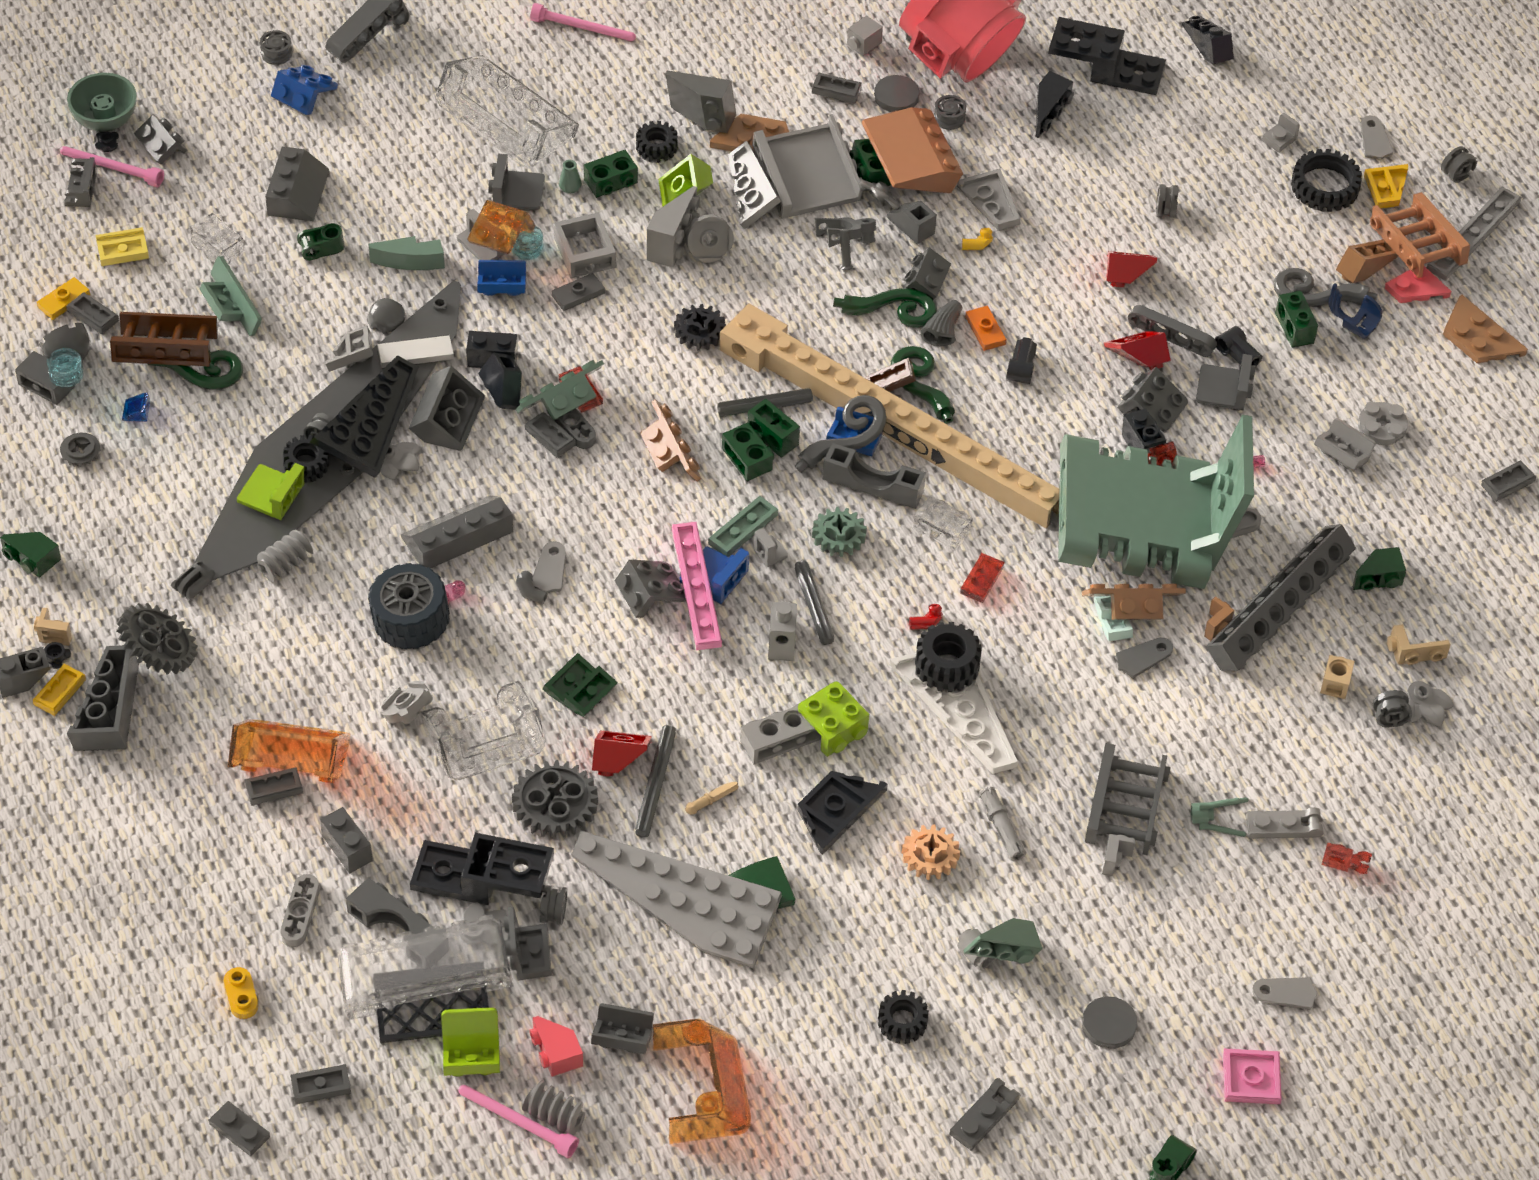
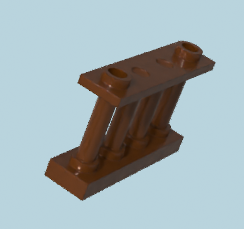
M142 312L119 313L120 330L123 337H111L112 362L210 366V340L207 339H218L217 316ZM134 336H148V337H147V338H144V337H134ZM158 337H172V339L158 338ZM182 338H197V339H196V340H188V339H182Z

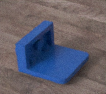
M311 66L289 67L277 72L271 97L305 115H310L313 112L318 93L336 90L338 84L332 81L330 76L318 74Z

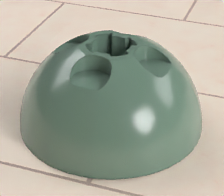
M95 73L83 77L70 88L67 95V104L75 120L85 128L97 132L113 131L123 126L134 113L137 102V93L134 85L125 77L114 73Z

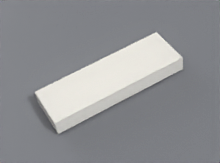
M450 336L377 344L381 368H385L397 355L413 364L454 359Z

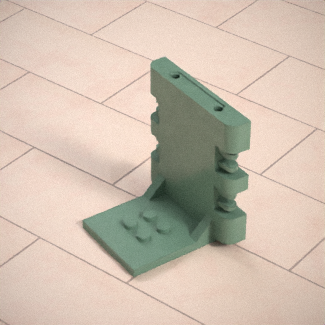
M1242 415L1218 463L1210 465L1209 461L1176 455L1172 464L1171 460L1164 459L1162 466H1157L1156 457L1150 456L1148 459L1147 449L1128 446L1124 453L1121 450H1116L1114 457H1110L1109 450L1105 447L1101 448L1099 454V440L1065 434L1060 443L1058 562L1091 568L1096 559L1097 552L1099 558L1106 559L1108 551L1114 552V561L1121 562L1122 560V574L1141 577L1146 564L1149 568H1155L1158 560L1162 561L1163 570L1170 571L1171 568L1172 583L1205 589L1210 579L1211 571H1214L1254 497L1252 416Z

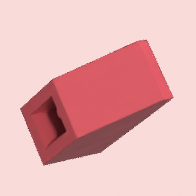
M539 1016L533 1017V1029H530L529 1032L534 1046L539 1045L541 1049L539 1058L544 1069L548 1068L552 1077L583 1067V1052L574 1030Z

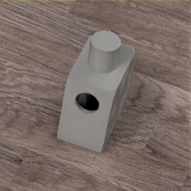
M783 601L771 604L768 660L794 661L797 604ZM778 636H786L787 642H778Z

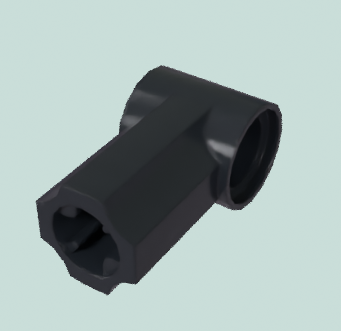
M1234 326L1215 337L1217 350L1225 356L1229 354L1240 365L1243 354L1253 355L1251 363L1253 366L1257 367L1262 361L1263 356L1247 342L1246 335L1240 327Z
M1023 337L1017 340L1013 358L1009 360L1006 380L1030 384L1034 368L1033 361L1037 350V344L1031 338Z

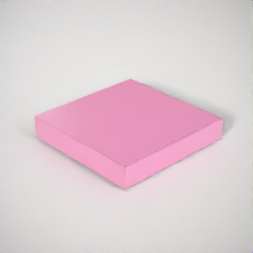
M1224 1048L1225 1102L1281 1104L1279 1051Z

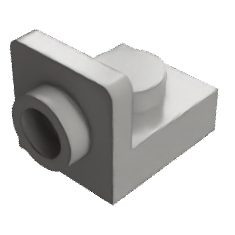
M1282 113L1279 116L1278 124L1263 134L1262 141L1279 153L1297 140L1300 124L1287 114Z
M764 528L755 531L754 551L766 567L788 557V553L780 542L772 535L769 536Z
M1109 834L1102 871L1103 875L1113 876L1114 868L1121 865L1122 855L1132 857L1136 841L1134 838H1129L1125 835Z

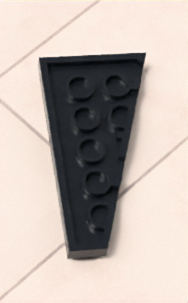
M397 355L313 437L310 443L376 478L380 473L419 367Z

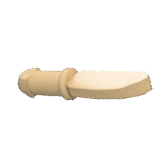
M738 782L726 783L709 793H705L699 799L689 802L685 808L686 813L690 815L696 814L702 808L712 805L713 802L734 792L739 787Z

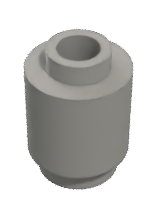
M978 929L965 930L958 938V949L964 954L963 950L982 933ZM964 954L975 967L978 966L980 969L989 967L995 961V958Z

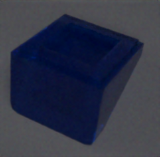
M148 392L125 400L122 421L147 422L150 407Z

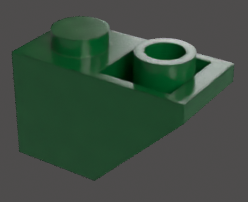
M41 532L3 534L0 537L3 555L10 561L15 560L28 574L32 572L40 578L61 560L58 544Z
M1400 548L1375 549L1356 571L1352 586L1353 590L1362 589L1369 591L1374 588L1402 586L1406 575V567Z

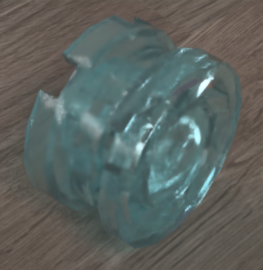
M521 224L512 230L510 240L511 252L514 256L520 257L521 260H533L542 254L544 250L543 232L539 227L532 224Z
M62 348L51 353L50 359H47L49 377L55 385L70 387L79 383L83 378L82 359L75 350Z

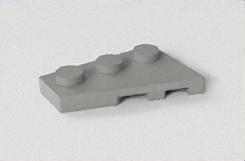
M1001 168L958 181L957 187L998 231L1021 225L1020 217Z

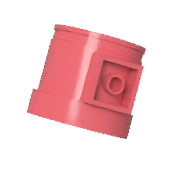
M910 0L901 15L899 26L912 38L908 49L940 79L953 70L961 76L964 82H970L988 70L1008 50L1023 29L1026 16L1017 10L1021 0Z

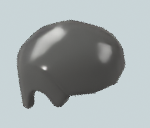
M379 299L370 307L367 318L369 327L372 330L378 328L382 333L393 332L405 321V309L393 299Z

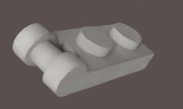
M1316 807L1306 810L1247 811L1246 813L1249 839L1317 838L1324 834L1323 826L1319 823L1321 819L1320 809ZM1301 822H1309V825L1302 826Z

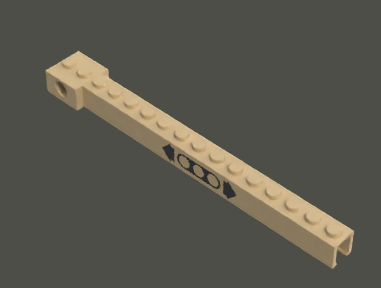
M750 303L720 331V351L758 373L765 367L802 389L810 388L814 396L835 408H844L849 400L860 395L872 396L878 399L886 410L887 418L882 435L1046 529L1050 525L1051 511L1059 515V488L788 335L787 324ZM859 407L855 410V412L874 417L872 411L867 407Z

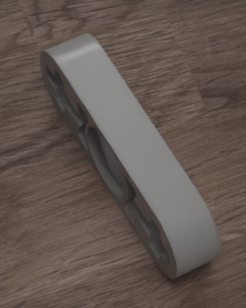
M301 875L294 882L281 926V938L286 946L298 947L306 940L320 891L319 882L313 875ZM306 884H310L311 888H308L307 898L303 897L302 888H305ZM298 906H304L308 909L301 916L293 913V910ZM294 923L297 924L298 933L294 937H289V933L293 932Z

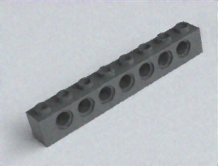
M1342 524L1325 526L1206 646L1221 671H1238L1246 665V661L1261 650V645L1266 640L1275 636L1276 630L1281 625L1287 623L1297 609L1306 604L1305 600L1310 595L1319 591L1320 585L1326 579L1331 578L1341 564L1350 559L1349 555L1356 549V546Z

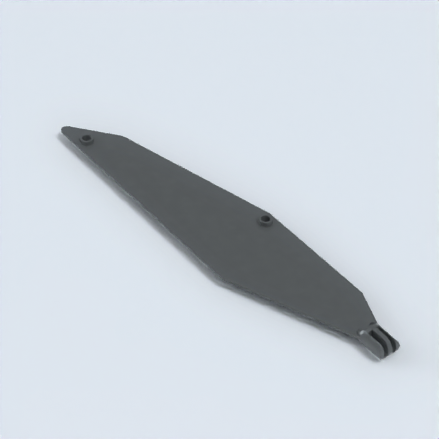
M457 281L451 282L378 344L440 336H450L452 342L457 335L461 284ZM377 345L372 348L373 356L369 357L366 361L353 364L255 447L194 564L171 583V587L190 601L213 580L258 563L257 555L260 552H265L267 547L273 546L276 541H281L283 536L289 535L292 530H297L363 473V471L328 453L329 464L326 474L323 473V477L320 479L316 476V481L314 482L311 481V478L307 479V483H304V486L282 520L237 503V496L259 464L285 473L283 450L286 447V443L288 441L292 443V438L294 437L300 440V435H304L303 430L308 423L312 422L316 414L324 413L334 418L384 369L381 368ZM438 361L414 364L419 368L402 414ZM302 455L296 458L304 463L315 460L310 455Z

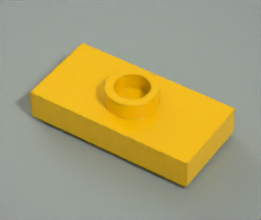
M73 277L38 300L37 307L54 320L67 311L66 306L84 292L90 296V289Z
M63 664L34 697V706L56 716L86 681V675Z

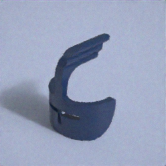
M1334 283L1329 298L1331 312L1343 320V328L1362 339H1366L1382 319L1380 305L1372 297L1366 295L1359 311L1351 318L1340 307L1342 294L1337 289V284ZM1363 317H1366L1364 321L1361 323L1362 327H1357V325L1361 322Z

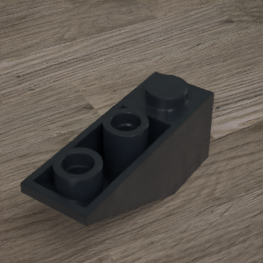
M1192 16L1189 20L1181 22L1205 60L1212 64H1218L1234 59L1232 33L1202 16Z
M1049 71L1038 84L1035 137L1039 138L1044 131L1047 132L1051 127L1052 120L1061 115L1064 105L1070 104L1074 96L1072 80Z

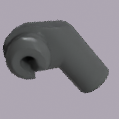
M522 571L516 579L521 595L526 599L544 604L548 593L534 588L532 583L533 575L529 571Z

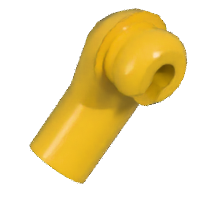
M981 228L980 236L976 239H962V250H983L993 240L992 230L990 228Z

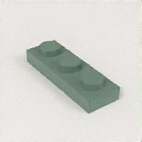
M759 496L710 536L708 544L718 552L729 557L753 537L755 531L763 528L778 516V509Z

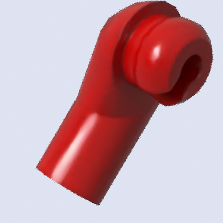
M931 604L928 607L929 612L924 617H909L910 630L928 629L931 625L935 626L943 617L941 605Z

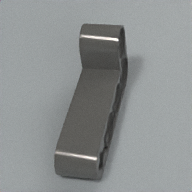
M367 0L329 37L325 45L326 50L342 63H346L388 23L399 29L400 25H405L410 17L403 0Z

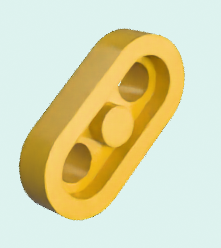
M242 967L230 969L224 976V986L231 1012L239 1019L251 1018L258 1010V1000L251 974ZM236 977L242 978V979L239 980V981H234V980H233V979H235ZM242 1000H247V1001H248V1002L245 1003V1004H240V1003H239V1002L242 1001Z

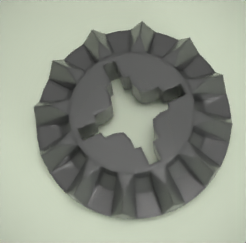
M83 432L74 433L66 437L60 446L62 459L67 460L69 465L76 463L79 467L82 463L91 464L92 459H98V453L101 451L98 439L89 433ZM76 446H78V448H81L82 450H85V453H80L79 451H76Z

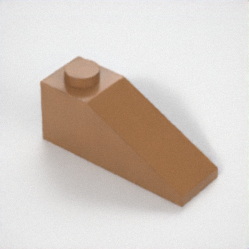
M1384 239L1348 246L1336 271L1342 274V278L1349 283L1365 281L1396 259L1398 255Z

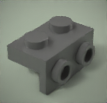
M152 114L134 132V135L159 164H163L177 149L184 154L188 151L182 144L185 140L176 131L172 132V124L164 117L159 119Z
M929 247L923 253H917L911 262L913 267L904 278L906 283L903 288L912 289L914 287L934 300L939 294L951 263Z
M601 1003L598 1009L597 1022L591 1037V1044L599 1045L603 1048L626 1050L630 1053L646 1054L652 1036L654 1013Z

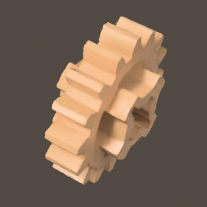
M933 824L930 830L921 825L920 832L912 829L911 836L905 837L904 844H902L903 863H908V871L917 870L916 877L921 876L923 873L926 874L927 880H930L931 875L941 879L942 872L950 875L951 868L956 869L957 861L960 857V850H958L959 841H953V833L946 835V828L944 827L937 831L936 826ZM930 848H932V856L929 855Z

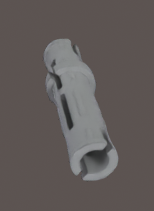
M994 787L983 789L979 796L987 809V817L995 825L1011 861H1015L1016 858L1017 860L1025 857L1026 851L1008 818L1006 806L1002 805Z

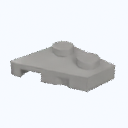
M368 325L343 335L341 342L333 350L335 357L325 362L329 372L355 362L366 361L369 357L373 356L371 332Z

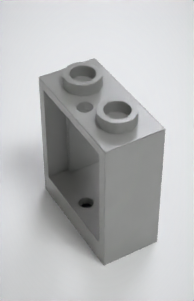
M599 212L554 223V239L570 278L616 268V251ZM597 231L604 248L573 255L566 238Z

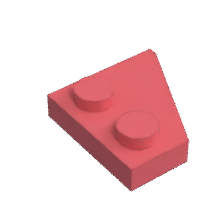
M1425 266L1421 278H1418L1411 270H1408L1388 281L1384 288L1399 303H1407L1414 300L1426 301L1434 296H1442L1445 299L1449 298L1452 292Z

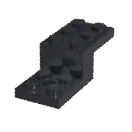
M1063 17L1058 18L1048 53L1093 63L1090 82L1156 96L1166 64V59L1122 50L1125 30ZM1077 38L1079 39V41H1073L1071 39ZM1135 71H1142V72H1144V73H1143L1142 75H1139V74H1136V73H1134V72H1135Z
M476 832L470 849L424 840L410 881V890L473 903L478 902L488 906L493 890L541 899L554 856V848ZM518 864H524L528 869L518 872L514 867ZM441 866H447L450 868V871L440 874L436 869Z

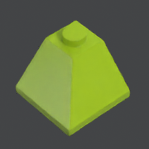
M690 154L660 177L658 181L662 206H665L693 186L697 187V195L713 184L711 166Z

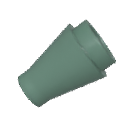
M574 160L563 162L558 184L565 193H575L582 185L577 163Z

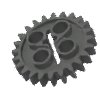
M138 603L136 607L131 605L128 610L126 609L117 623L119 627L116 632L121 634L118 639L125 642L123 648L130 649L129 655L137 656L138 663L144 661L147 669L154 666L157 673L163 669L166 675L171 671L177 674L179 671L184 672L186 668H189L197 655L195 650L198 645L193 643L196 638L189 635L192 630L184 628L185 622H178L176 614L168 615V609L162 612L158 605L152 609L149 603H146L144 607Z
M555 760L554 766H550L548 761H545L543 768L534 764V772L526 769L525 777H518V784H514V793H512L513 812H516L517 820H522L523 828L531 825L532 834L539 829L541 830V837H544L547 832H551L552 839H555L556 833L560 832L562 837L566 838V831L570 830L575 835L576 827L585 829V821L592 822V814L597 813V786H594L593 778H588L586 770L579 773V765L571 769L569 768V761L563 766L559 765L558 760Z

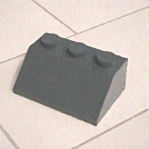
M282 146L265 196L267 215L314 222L329 174V168L305 149Z
M449 366L432 374L408 429L425 443L461 451L485 395L454 367Z

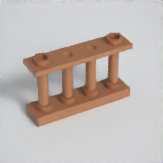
M1422 192L1413 195L1411 208L1386 215L1377 205L1373 206L1372 217L1370 218L1371 227L1378 232L1407 265L1408 269L1418 278L1423 276L1424 264L1446 257L1453 258L1459 266L1468 264L1470 244ZM1410 217H1414L1419 221L1399 228L1393 223ZM1423 230L1431 234L1430 236L1409 241L1405 237L1406 235ZM1436 243L1443 247V249L1423 255L1417 250Z

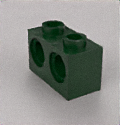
M869 138L854 140L849 155L856 162L858 177L870 183L881 181L887 186H891V182Z
M625 149L584 164V181L594 196L598 198L637 184L638 167Z
M1302 291L1280 294L1275 314L1291 347L1295 348L1314 344L1318 324Z
M766 398L748 411L749 425L753 430L759 432L763 443L769 446L778 456L784 457L799 445L800 426Z
M748 422L722 433V450L747 482L773 470L774 453L769 446L766 447L759 432L753 430Z

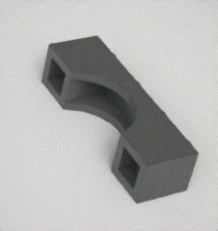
M832 443L824 459L823 480L914 509L917 508L924 493L926 472L904 465L896 471H880L864 463L856 450Z
M368 877L346 898L347 912L366 927L378 923H391L405 930L409 936L406 942L407 958L419 968H433L450 952L448 935L442 929H436L430 925L421 913L416 914L403 899L395 898L382 883H375Z

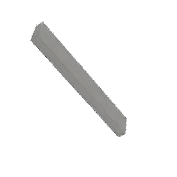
M1502 186L1459 231L1462 237L1470 244L1469 256L1521 202V196ZM1446 257L1429 262L1426 268L1434 275L1446 281L1459 268V265L1453 258Z

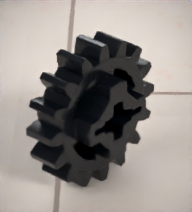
M700 304L699 308L691 305V310L689 311L683 308L682 314H677L676 321H674L675 338H680V344L687 343L688 349L696 346L697 351H700L701 346H704L709 350L710 344L718 346L720 331L726 326L725 317H720L719 310L713 312V306L705 309L703 304Z

